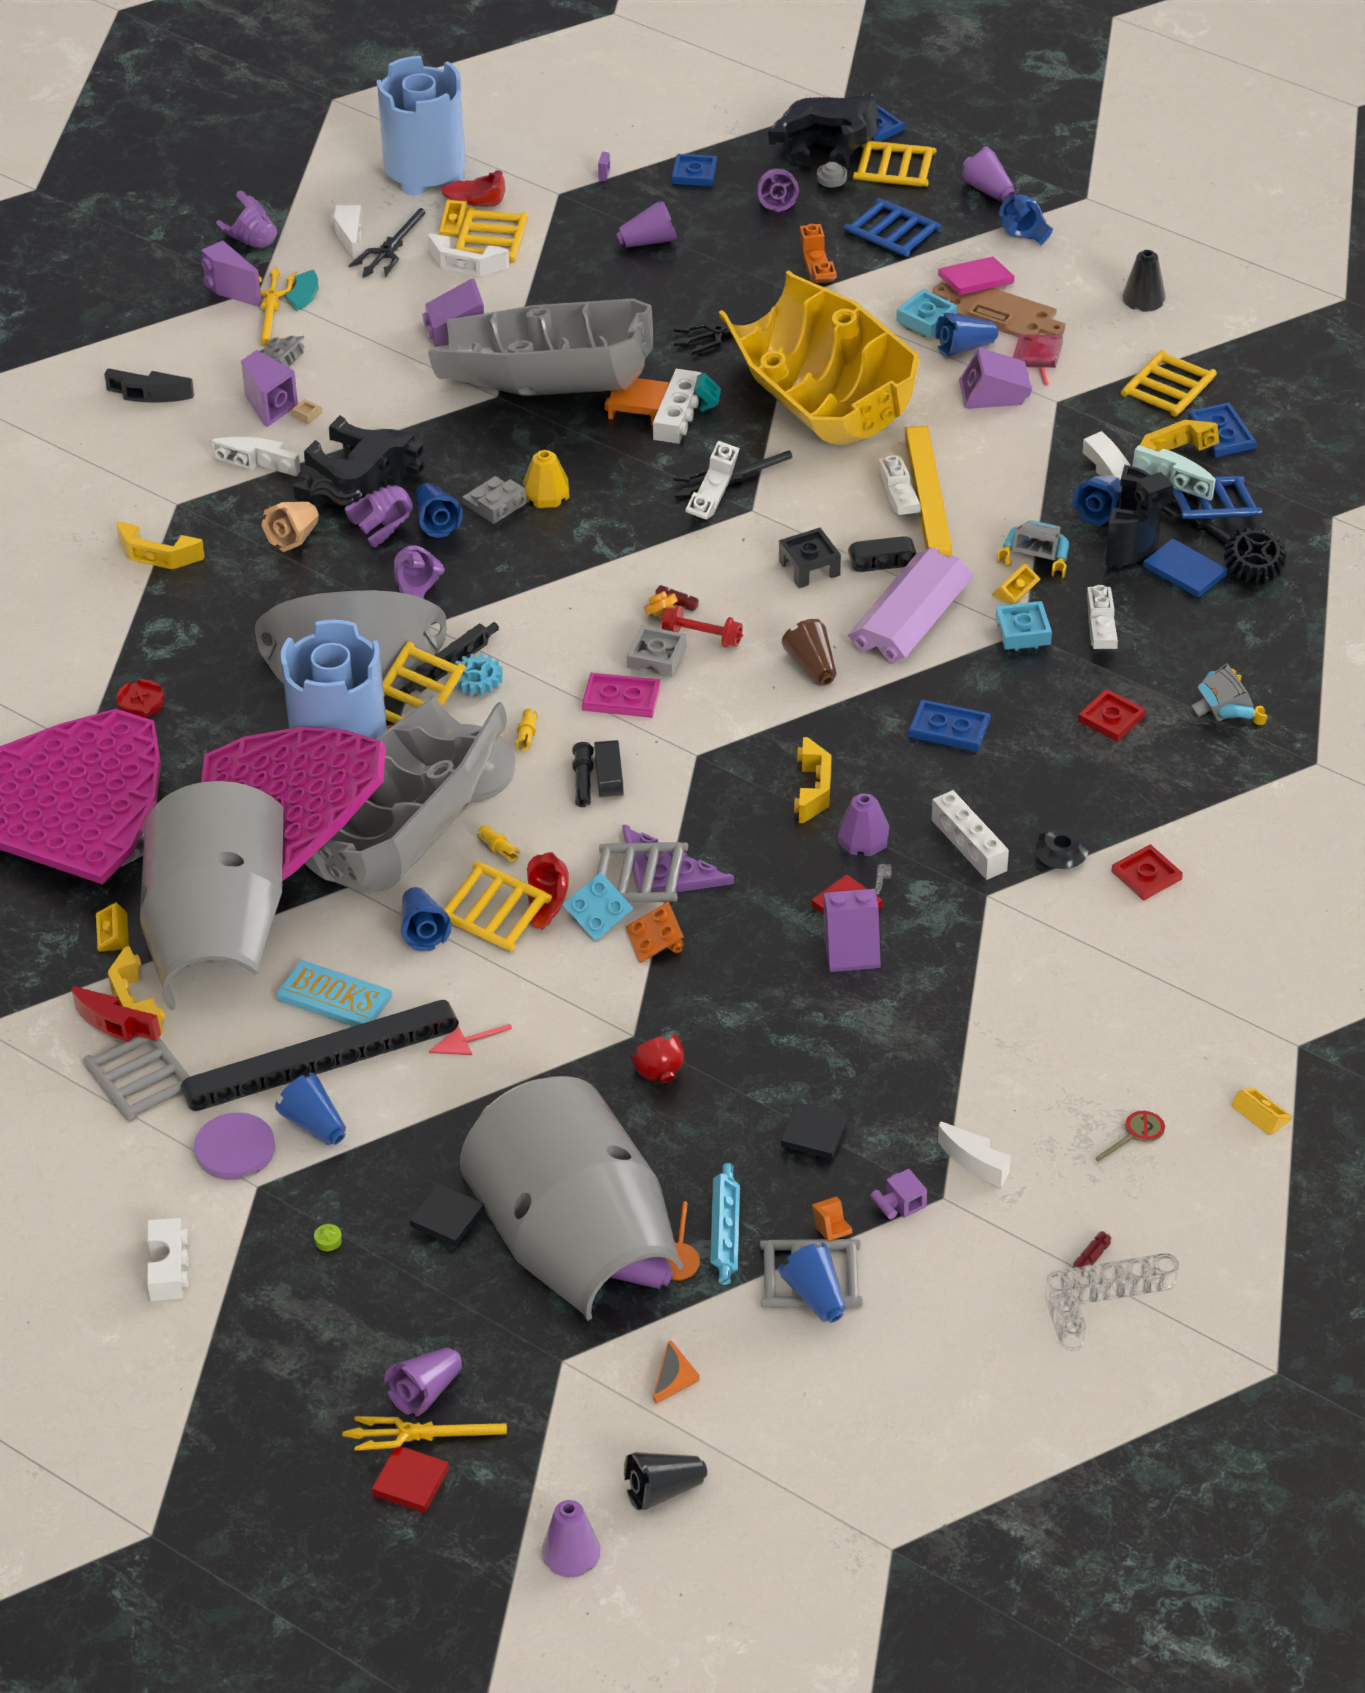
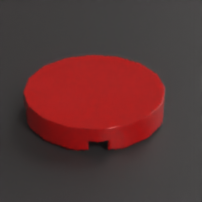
M136 680L137 683L131 684L129 682L119 689L116 695L118 709L137 716L148 717L162 708L165 702L161 686L151 680Z

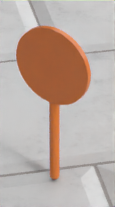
M686 1201L682 1203L678 1243H675L678 1257L684 1268L679 1270L673 1261L665 1258L672 1264L670 1270L674 1271L671 1280L675 1281L692 1277L700 1265L698 1252L692 1246L683 1243L688 1206Z

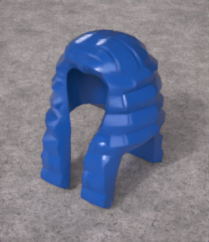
M1019 194L1008 197L1002 203L999 217L1008 235L1034 239L1040 246L1047 241L1052 234L1053 228L1046 223L1037 201L1026 195Z

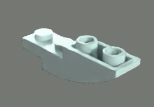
M1140 445L1135 448L1133 467L1142 469L1150 475L1162 472L1173 484V488L1210 501L1213 499L1216 479L1195 462L1164 448L1160 452Z

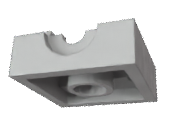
M641 625L627 654V668L640 670V668L647 669V667H653L660 675L672 677L687 647L686 634ZM673 650L671 657L666 655V651L672 652Z

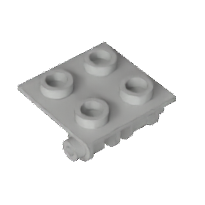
M293 335L281 339L275 337L267 342L268 345L259 352L289 367L304 353L305 347L301 341L305 337H294Z

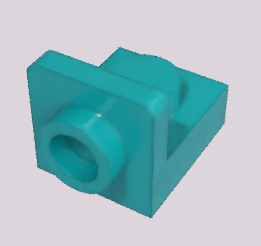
M704 372L698 375L694 391L701 398L699 409L704 412L709 408H714L719 403L721 388Z

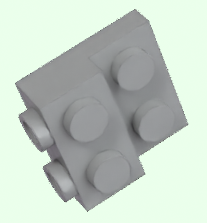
M496 476L462 497L465 506L493 524L527 503L525 488L511 479L504 482Z

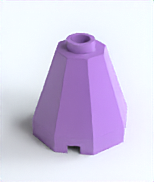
M861 793L852 798L840 821L838 843L850 854L857 855L858 852H864V856H872L887 848L889 824L878 800L871 794Z

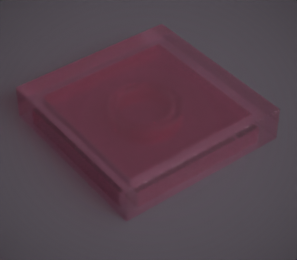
M1020 334L1013 358L1025 361L1026 367L1056 368L1063 345V336Z

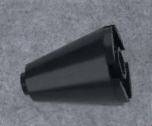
M1143 250L1136 256L1123 291V301L1125 305L1134 310L1135 307L1142 308L1144 312L1154 311L1162 307L1166 294L1158 255L1152 250Z
M634 1452L627 1455L624 1462V1480H630L631 1489L627 1490V1494L636 1510L649 1509L703 1484L704 1478L707 1477L705 1462L701 1461L698 1456Z

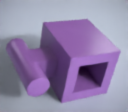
M907 1169L886 1179L885 1196L879 1190H875L871 1193L870 1197L889 1219L896 1217L897 1211L905 1218L926 1208L927 1189L912 1171Z

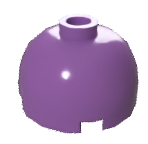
M775 168L768 170L761 176L758 181L757 193L764 207L780 212L794 205L799 194V188L796 179L790 172Z

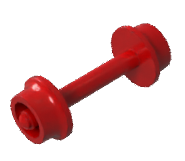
M677 606L676 608L667 607L662 617L663 630L679 633L680 628L684 627L722 636L721 645L723 648L728 646L737 647L743 637V624L735 622L732 617L727 618L724 627L683 618L682 606Z

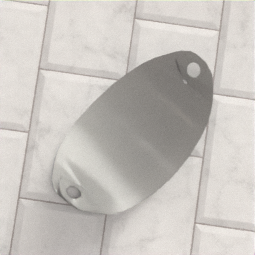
M376 590L331 592L299 597L276 605L264 613L255 624L259 652L282 683H284L281 650L285 641L289 637L293 639L295 644L302 638L314 634L315 622L350 621L356 623L360 636L366 638L371 643L377 640L380 650L382 681L407 641H411L415 645L414 647L435 655L444 644L447 630L446 615L437 605L411 594ZM438 622L440 624V631L437 635L431 636L429 632L432 623ZM264 632L271 635L273 641L271 646L264 644L262 640ZM409 656L403 667L414 671L425 662ZM397 675L391 687L401 689L411 681Z

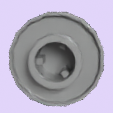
M828 162L818 168L817 181L827 187L841 186L847 181V170L836 162Z

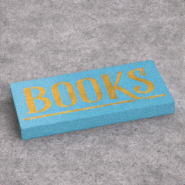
M301 960L276 995L277 1000L351 1026H356L376 1020L391 999L392 991Z

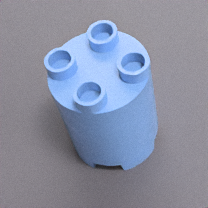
M421 56L406 57L388 64V76L382 82L377 80L385 172L393 180L401 183L402 192L407 195L422 194L426 187L443 183L449 185L457 180L463 181L466 158L461 79L458 69L448 61L444 63V70L423 66Z
M344 620L315 622L314 634L302 638L295 644L292 638H287L281 650V663L289 729L301 726L343 729L374 739L387 731L380 650L377 640L371 643L359 635L356 623Z

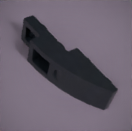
M109 368L104 373L107 391L123 394V400L162 403L182 401L194 397L192 378L151 371L146 376Z

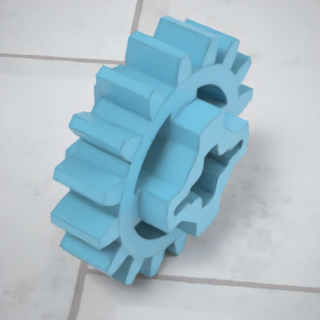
M471 654V658L463 656L462 662H455V665L461 663L466 666L455 686L456 690L461 689L462 694L470 692L471 696H474L475 693L483 696L485 691L491 694L492 688L498 689L499 683L503 682L502 666H499L498 660L493 661L492 656L484 658V654H480L479 657Z

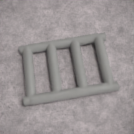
M688 843L600 844L599 852L601 857L597 875L602 872L605 877L607 876L611 853H625L617 890L628 903L676 902L678 897L675 890L683 852L688 850ZM659 852H673L665 892H651ZM635 853H649L641 893H627Z
M136 1036L129 1042L125 1041L94 1057L87 1055L83 1059L87 1068L128 1121L134 1120L136 1114L181 1093V1083L190 1077L160 1038L154 1041ZM147 1042H150L155 1048L106 1073L99 1066ZM160 1058H163L167 1063V1066L119 1089L112 1083V1081ZM172 1074H175L180 1082L132 1105H129L124 1099Z
M761 1240L759 1245L761 1250H764L765 1297H762L761 1307H808L793 1289L792 1296H776L775 1251H791L792 1254L814 1243L817 1248L822 1247L821 1243H825L829 1250H846L848 1296H843L846 1307L862 1306L863 1299L862 1296H859L857 1267V1249L861 1245L860 1240Z

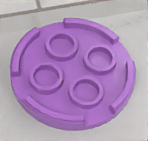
M228 1113L215 1117L199 1130L195 1138L194 1150L202 1169L208 1174L222 1179H239V1176L247 1175L254 1171L259 1172L268 1165L275 1152V1140L272 1129L261 1118L247 1113Z

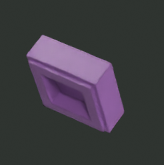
M602 152L598 162L599 181H606L610 172L609 152Z

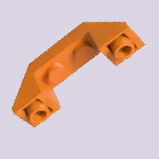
M821 224L800 226L803 259L810 281L815 284L833 282L837 278V273L833 261L828 262L824 251L825 236Z

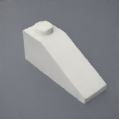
M336 205L335 214H331V226H335L336 236L352 259L355 260L359 253L362 229L361 205Z

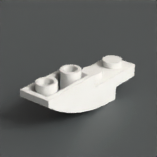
M222 437L212 440L214 459L251 470L256 465L292 476H297L300 473L299 454L284 450V444L281 442L255 437Z
M889 455L879 459L883 484L893 513L903 515L921 512L920 502L910 484V474L901 456Z
M1103 585L1087 587L1091 646H1093V649H1117L1118 639L1114 621L1111 587Z

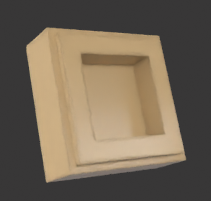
M306 399L291 410L292 417L307 424L322 413L321 406Z

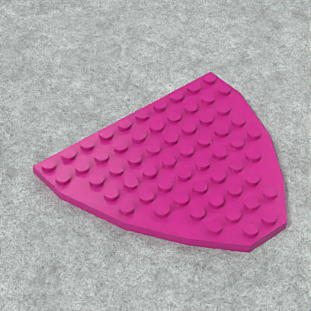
M113 709L61 723L0 746V850L104 884L133 854L145 829L147 818L157 804L161 760L154 721Z
M306 726L245 736L204 755L201 783L227 781L248 785L265 792L283 806V881L295 873L328 842L383 783L386 746L380 740L348 730Z

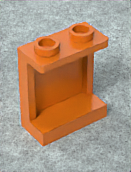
M637 378L627 390L611 391L610 398L607 397L605 401V411H608V419H613L616 411L651 415V425H653L670 382Z

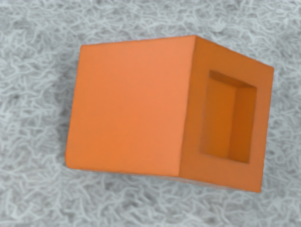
M837 1196L812 1204L816 1229L827 1241L852 1234V1227L844 1220L841 1200Z

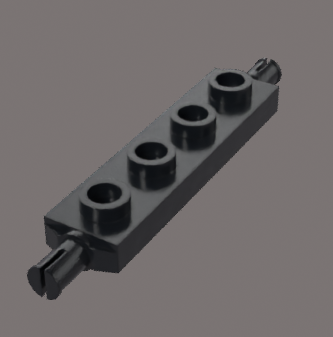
M492 622L487 627L479 623L434 656L453 664L456 661L462 662L463 656L470 658L471 654H475L488 644L490 636L499 631V626L496 622ZM426 662L414 670V672L434 681H438L449 673ZM413 681L403 686V692L409 695L415 690L423 692L427 689V687Z

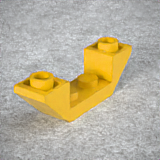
M1183 420L1146 434L1140 446L1160 452L1163 448L1172 450L1191 442L1200 451L1219 443L1218 425L1213 422Z
M119 521L116 524L119 543L131 561L173 570L204 559L202 539L181 535L176 544L170 546L142 540L140 528L137 525Z
M803 737V747H798L797 762H802V772H816V779H820V782H815V789L800 788V798H795L794 813H799V823H805L827 809L830 804L831 754L808 737Z
M130 946L124 947L108 971L112 994L118 997L120 1006L157 1015L160 1030L163 1033L162 1022L166 1021L165 1014L161 1006L157 1007L153 997L136 1002L134 995L129 996V984L140 980L138 970L142 969L138 954L133 955Z

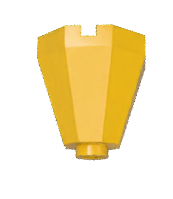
M547 450L539 451L533 455L523 480V488L526 489V500L528 503L531 500L537 508L557 507L561 504L563 498H565V501L569 498L568 478L556 454Z

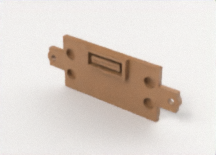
M940 283L933 288V294L957 305L958 315L991 321L997 326L998 331L1031 342L1040 333L1054 338L1064 333L1066 323L1052 319L1057 312L1056 308L995 288L964 295H958L949 285Z

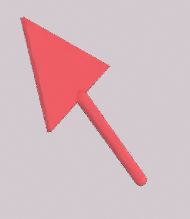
M508 1024L465 1038L458 1027L433 1047L429 1053L472 1055L467 1042L512 1028V1025Z

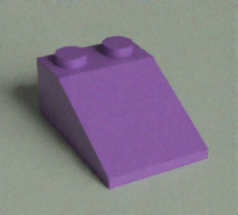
M223 240L201 250V265L204 269L203 281L207 288H210L217 295L261 306L259 275L255 267Z

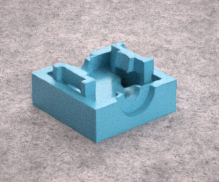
M922 289L897 309L896 321L907 326V330L912 329L922 334V337L927 336L931 338L935 335L939 316H943L942 313L945 312L957 314V305Z
M1042 601L996 606L995 620L997 626L1001 627L1002 642L1005 650L1015 649V651H1018V649L1030 647L1038 649L1041 645L1051 644L1052 631Z

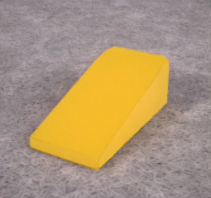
M446 200L439 235L459 236L468 209L467 202Z

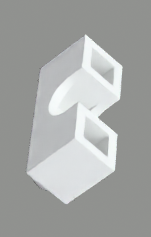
M181 1218L148 1220L151 1259L164 1258V1260L148 1263L150 1301L184 1299V1288L189 1287L188 1271H184V1266L189 1264L188 1250H184L183 1246L188 1245L187 1228L182 1229Z

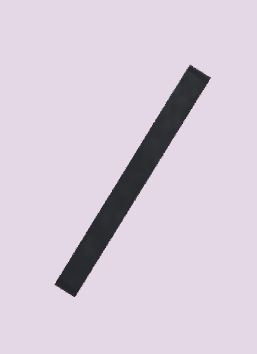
M438 1000L190 1076L181 1083L180 1088L189 1108L192 1111H200L291 1083L302 1075L307 1078L310 1077L309 1073L317 1075L449 1034L457 1029L459 1021L450 1003L447 1000Z

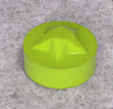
M332 1224L318 1227L314 1233L315 1245L322 1251L337 1249L342 1243L341 1230Z

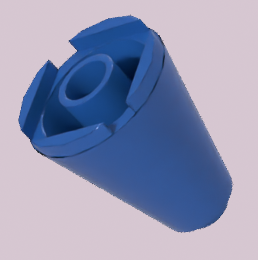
M945 312L942 313L943 316H939L936 323L935 336L936 339H940L941 346L937 347L943 356H952L992 344L998 337L997 326L987 320Z
M430 483L423 484L417 489V514L422 530L429 536L436 538L446 537L455 528L457 530L463 519V510L460 503L454 497Z
M413 887L408 889L402 897L401 934L409 947L418 951H430L435 949V946L442 942L443 944L446 942L451 934L452 927L449 915L422 888Z
M309 1073L311 1077L308 1078L304 1075L298 1077L282 1091L280 1095L283 1099L280 1104L276 1101L275 1110L281 1116L324 1144L336 1145L340 1143L345 1137L346 1126L320 1079L313 1073Z
M815 1243L810 1244L788 1256L789 1263L785 1267L781 1263L778 1272L783 1280L821 1321L833 1323L843 1317L846 1306L830 1250L825 1243H821L822 1247L817 1248Z

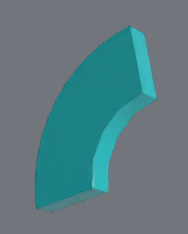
M313 269L294 276L296 286L292 291L286 293L287 302L296 311L311 303L319 289L318 277Z

